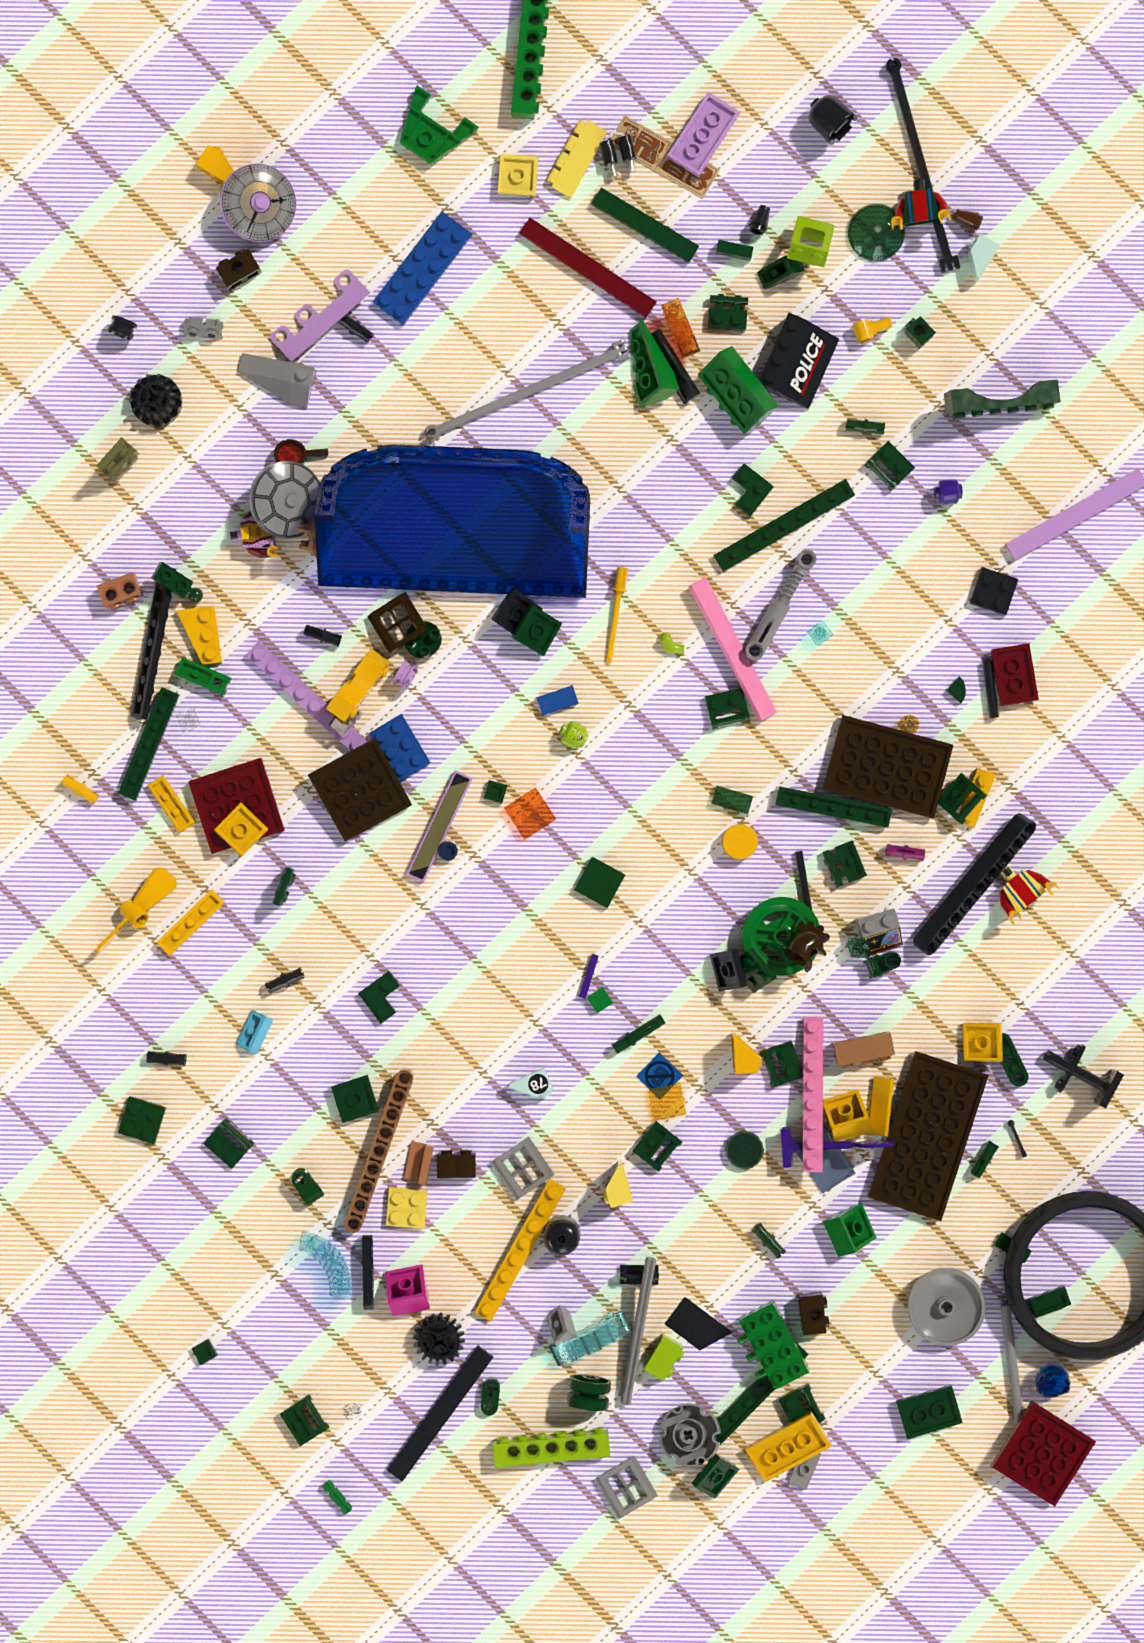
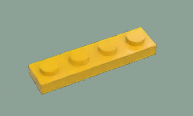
M211 889L156 943L171 956L226 902Z

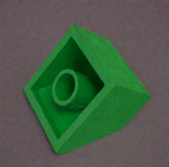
M862 1203L835 1213L823 1221L838 1257L855 1253L877 1238Z

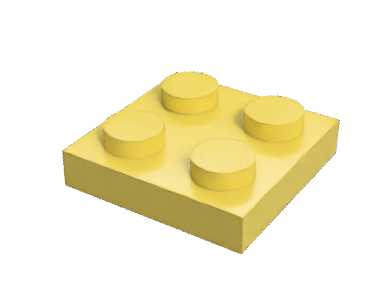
M500 154L498 194L536 197L539 157Z
M389 1187L386 1226L424 1229L428 1189Z

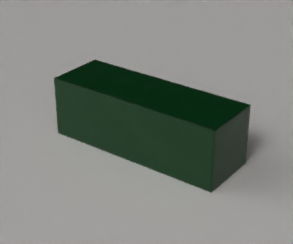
M719 240L716 254L751 261L754 247Z

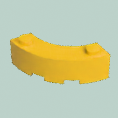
M371 649L353 672L354 679L351 677L341 687L326 709L344 722L349 718L353 719L359 711L358 707L380 677L384 678L390 669L387 667L390 661Z

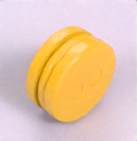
M736 824L729 827L722 836L723 850L733 859L742 860L749 858L754 854L758 846V838L755 831L744 824Z

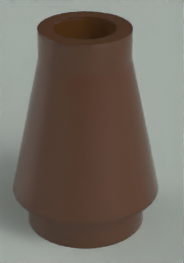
M957 209L953 220L971 231H978L983 216L979 215L978 212Z

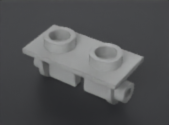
M185 318L183 323L184 336L223 339L221 330L223 329V322L220 319H206V323L202 324L203 318Z

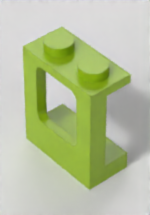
M797 216L787 258L824 268L835 225ZM800 237L823 243L822 247L803 244L800 242Z

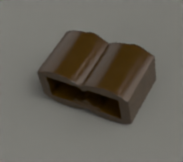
M469 1149L460 1150V1153H452V1150H441V1153H437V1178H476V1153H472V1150Z

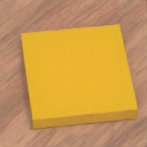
M242 803L214 829L241 857L269 830Z
M964 1022L963 1061L1002 1062V1023Z

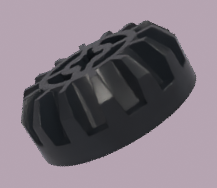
M158 373L157 375L147 374L146 377L136 381L137 384L134 388H131L129 399L133 414L142 423L151 427H162L172 423L180 414L183 405L181 391L175 382L169 377ZM152 385L160 386L164 391L160 393L158 390H154ZM144 390H146V391H147V394H146V397H145V400H146V401L142 403V402H141V395H142V392H143ZM152 393L158 398L157 401L159 406L153 402L154 399ZM165 394H167V403H166V405H165V401H166V400H165V397L163 396V395H165ZM148 404L152 409L157 411H149L146 408H144V406Z

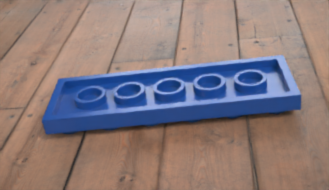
M441 211L373 300V304L404 326L473 236L472 233Z

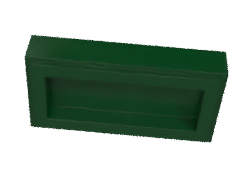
M1064 1285L1028 1298L1035 1318L1071 1305Z

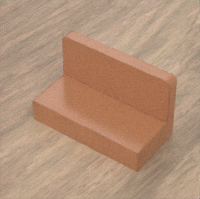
M415 1141L411 1142L404 1179L426 1185L434 1145Z

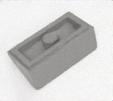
M561 1305L557 1306L547 1316L552 1338L556 1345L577 1337L569 1310Z

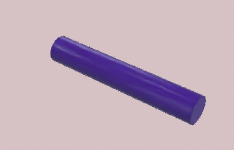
M591 954L578 997L586 999L599 955Z

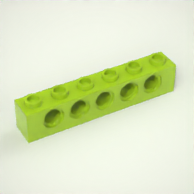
M603 1427L593 1428V1431L576 1429L573 1430V1433L556 1431L554 1435L537 1433L534 1437L517 1435L513 1439H508L507 1436L496 1438L497 1440H493L495 1468L610 1457L608 1429L604 1430ZM587 1439H593L595 1444L592 1447H588L584 1442ZM568 1441H574L576 1446L573 1449H569L565 1444ZM548 1443H555L557 1448L553 1451L546 1448ZM533 1444L538 1449L532 1453L527 1450V1447ZM515 1446L519 1451L516 1454H510L508 1448Z

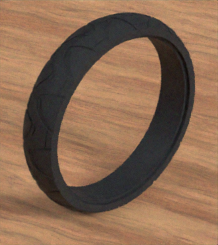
M1072 1192L1057 1196L1041 1204L1019 1225L1006 1253L1004 1263L1005 1292L1011 1311L1020 1326L1033 1340L1044 1348L1073 1359H1106L1125 1353L1144 1341V1311L1129 1328L1114 1337L1098 1342H1074L1057 1337L1041 1327L1031 1315L1022 1292L1021 1268L1028 1245L1035 1234L1047 1222L1062 1213L1088 1207L1107 1209L1125 1216L1144 1236V1212L1129 1201L1104 1192Z

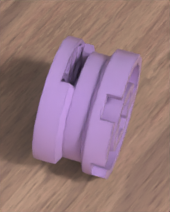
M406 660L401 664L392 682L394 685L402 686V689L405 691L409 688L418 671L417 666L408 665Z

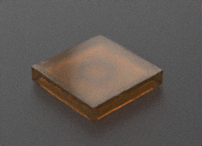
M536 787L504 807L524 840L556 820V817Z

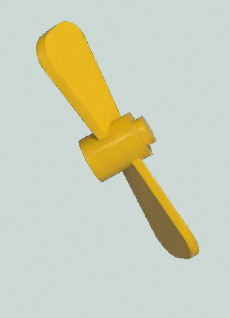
M158 867L153 869L134 900H128L121 904L119 912L125 919L99 944L94 952L96 954L101 953L128 922L136 929L143 927L149 919L146 911L175 890L177 886L175 877L164 868Z

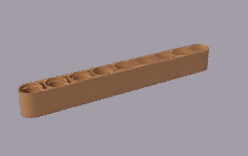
M401 1069L395 1077L345 1220V1229L350 1233L358 1232L364 1223L414 1080V1074L410 1069ZM400 1074H409L410 1081L407 1083L402 1082ZM401 1091L404 1095L403 1100H395L394 1092ZM389 1109L396 1110L397 1118L390 1119L387 1116V1111ZM382 1128H389L391 1135L389 1137L382 1136ZM378 1145L382 1146L385 1152L383 1155H377L374 1148ZM368 1165H377L378 1172H369ZM362 1183H370L372 1190L364 1191ZM362 1200L365 1203V1208L362 1210L357 1209L355 1202ZM350 1219L358 1220L359 1226L356 1228L349 1225Z

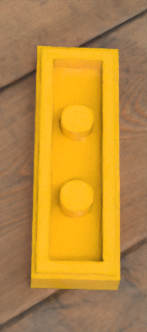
M164 775L147 785L179 833L196 823Z
M874 1076L869 1119L872 1132L868 1134L888 1137L894 1079Z

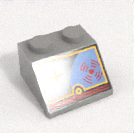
M895 908L856 918L866 956L903 945L901 928Z

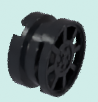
M112 315L111 319L113 321L111 325H108L107 331L110 333L114 331V335L123 339L127 336V340H133L134 330L132 328L137 329L138 325L123 317Z

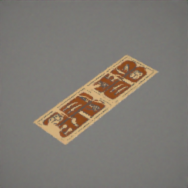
M626 115L623 116L616 129L617 133L632 136L637 157L635 160L702 199L720 169L708 163L698 178L667 158V154L674 145L673 142ZM613 134L610 140H613L615 149L620 151L618 138L622 136Z

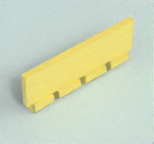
M579 120L573 130V133L579 137L577 138L574 135L569 137L564 147V150L569 152V154L561 152L555 163V166L561 170L558 171L553 168L547 178V181L553 184L551 188L572 198L600 147L599 143L603 141L608 131L589 120L586 123Z

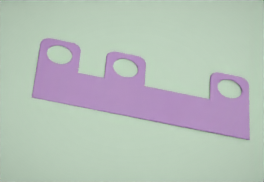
M345 269L334 279V283L343 293L318 314L310 304H305L295 313V318L303 326L297 334L293 335L286 326L282 325L270 335V339L291 362L371 293L350 270ZM347 274L351 277V282L345 286L341 285L339 282L340 277ZM304 309H309L312 313L308 320L300 318V313ZM279 331L287 333V338L282 342L277 341L275 338Z

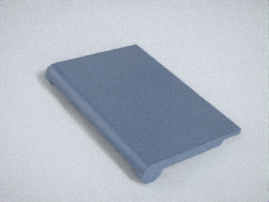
M824 1124L823 1142L834 1141L832 1134ZM841 1149L823 1150V1172H809L822 1194L856 1174ZM801 1151V1153L797 1154L803 1162V1151Z

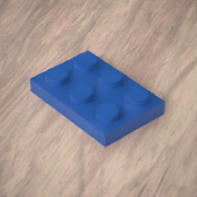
M402 714L369 733L372 739L376 738L400 782L431 764Z

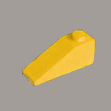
M207 145L196 163L199 170L222 184L234 172L224 155V151L217 146L211 147Z

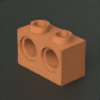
M133 572L96 585L104 607L111 610L122 607L121 604L129 602V604L140 600L139 597L144 596L137 576ZM133 584L134 591L127 594L125 591L126 586ZM110 591H115L116 598L114 600L109 601L107 597L108 593Z

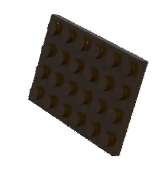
M842 715L822 789L934 819L954 745Z

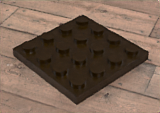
M376 738L367 741L308 774L310 781L345 842L412 805Z

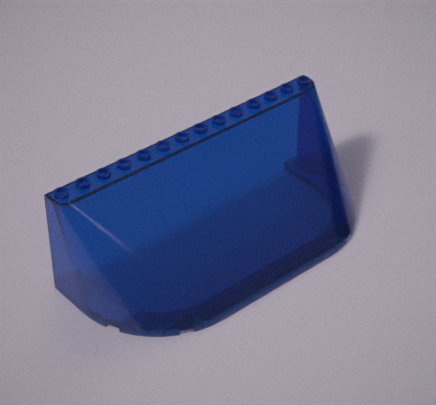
M381 445L377 446L375 450L367 451V449H362L342 458L331 467V471L327 475L323 476L319 484L314 513L318 586L481 594H507L511 587H513L523 595L586 598L590 493L588 487L583 483V478L569 465L554 457L548 459L541 457V453L515 449Z

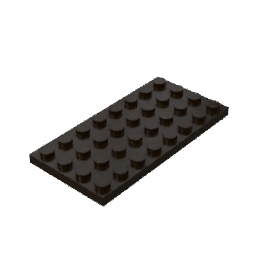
M914 1051L888 1131V1137H886V1140H894L895 1145L883 1147L867 1196L868 1198L942 1221L984 1092L988 1074Z

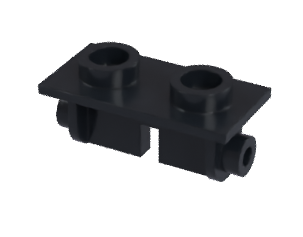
M620 1265V1284H641L644 1265ZM655 1265L652 1285H658L659 1265Z

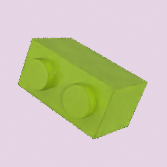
M663 1333L645 1362L644 1370L664 1382L666 1377H671L675 1369L673 1368L676 1361L679 1362L683 1357V1345Z

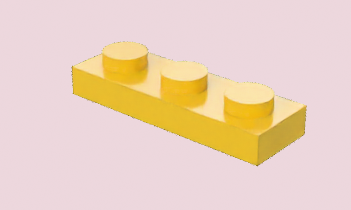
M977 768L972 782L988 795L996 775ZM973 791L963 802L959 813L976 795ZM986 798L982 799L965 818L964 825L975 828Z

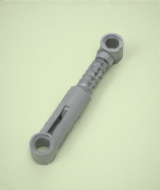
M806 549L799 553L794 563L795 566L792 569L793 573H790V578H787L788 581L785 582V587H782L783 590L779 592L780 596H777L776 599L773 598L745 647V655L750 661L755 662L762 658L790 609V599L794 597V592L797 593L798 585L802 584L801 580L804 579L803 577H806V574L816 564L817 557L812 550ZM802 556H809L811 564H803L801 561ZM768 626L769 630L765 635L763 641L761 643L758 642L765 628ZM750 647H757L759 655L752 656L749 653Z

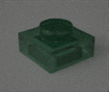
M849 938L846 945L851 957L869 959L871 951L867 941Z

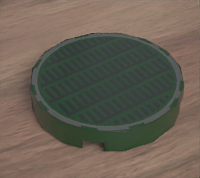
M743 1130L730 1136L726 1143L725 1151L732 1165L740 1169H750L759 1164L763 1158L764 1148L762 1141L756 1134Z

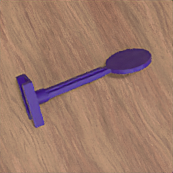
M782 1127L783 1168H791L793 1165V1153H801L803 1151V1143L792 1141L791 1127ZM895 1141L823 1142V1150L850 1149L853 1147L882 1148L894 1146Z

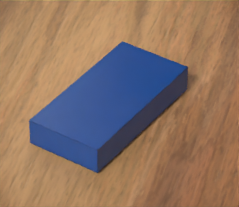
M573 685L536 697L542 716L579 704Z

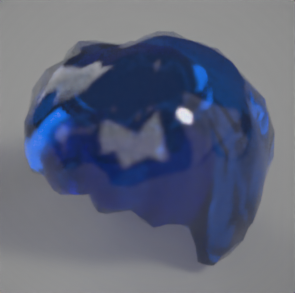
M1047 1364L1037 1371L1035 1386L1041 1396L1056 1398L1069 1392L1071 1382L1069 1374L1063 1367Z

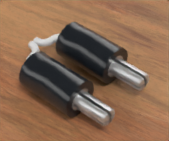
M616 130L610 131L611 134L606 136L605 140L599 143L604 166L609 167L611 178L617 177L615 165L618 164L613 140H608L613 136V132L617 136H622L618 138L622 160L627 162L629 173H632V170L635 173L633 160L637 159L632 136H625L623 133H617Z

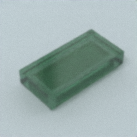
M716 785L711 804L748 815L753 796Z

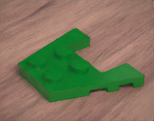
M417 85L400 144L432 166L477 132L479 127L464 117L454 133L432 120L422 113V110L432 96Z

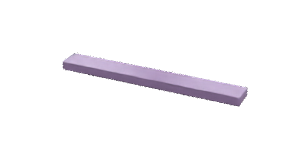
M1137 468L1011 540L1005 546L1014 561L1143 488L1144 476L1140 469Z

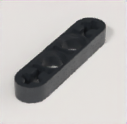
M363 1235V1309L374 1310L373 1235Z

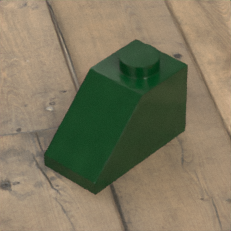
M788 255L759 270L757 274L763 289H768L791 280L805 272L802 263L788 259Z

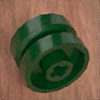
M585 1374L570 1375L569 1388L573 1391L567 1394L566 1404L568 1406L588 1411L608 1410L609 1398L605 1394L610 1393L611 1381L609 1379Z

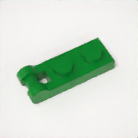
M183 657L175 673L176 676L224 696L227 692L225 690L227 684L232 680L229 676ZM216 678L221 679L219 686L213 685Z

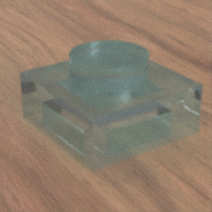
M823 620L807 631L818 647L834 635Z

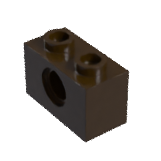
M249 248L237 251L234 257L229 260L226 258L218 263L219 266L215 267L229 291L262 273ZM240 264L243 266L240 272L233 271L235 265Z
M822 1292L798 1294L803 1335L827 1333L826 1328H829V1317L825 1316L824 1308H828L827 1298L823 1297ZM812 1309L819 1310V1315L815 1318L809 1316Z

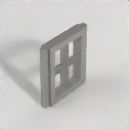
M529 1136L491 1161V1164L516 1201L555 1175ZM523 1148L532 1159L525 1165H522L515 1154ZM511 1156L520 1167L512 1174L504 1164V1161ZM533 1163L542 1174L534 1181L526 1171V1168ZM521 1171L530 1182L522 1189L514 1179V1176Z
M635 1455L595 1478L596 1483L618 1519L623 1518L658 1496ZM629 1467L636 1480L626 1484L620 1472ZM617 1474L624 1487L614 1492L607 1479ZM639 1483L645 1496L638 1500L635 1499L629 1489ZM626 1490L633 1503L623 1507L617 1495Z

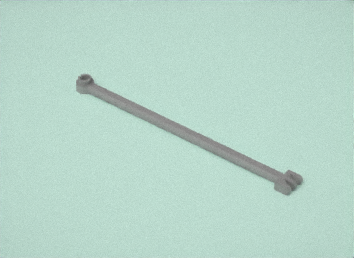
M625 339L612 343L614 349L440 425H429L424 431L425 435H427L426 438L430 441H435L439 438L440 434L615 358H618L619 362L632 357L631 353L625 355L622 353L629 350L628 346L619 347L626 343ZM430 429L436 431L434 435L428 434Z

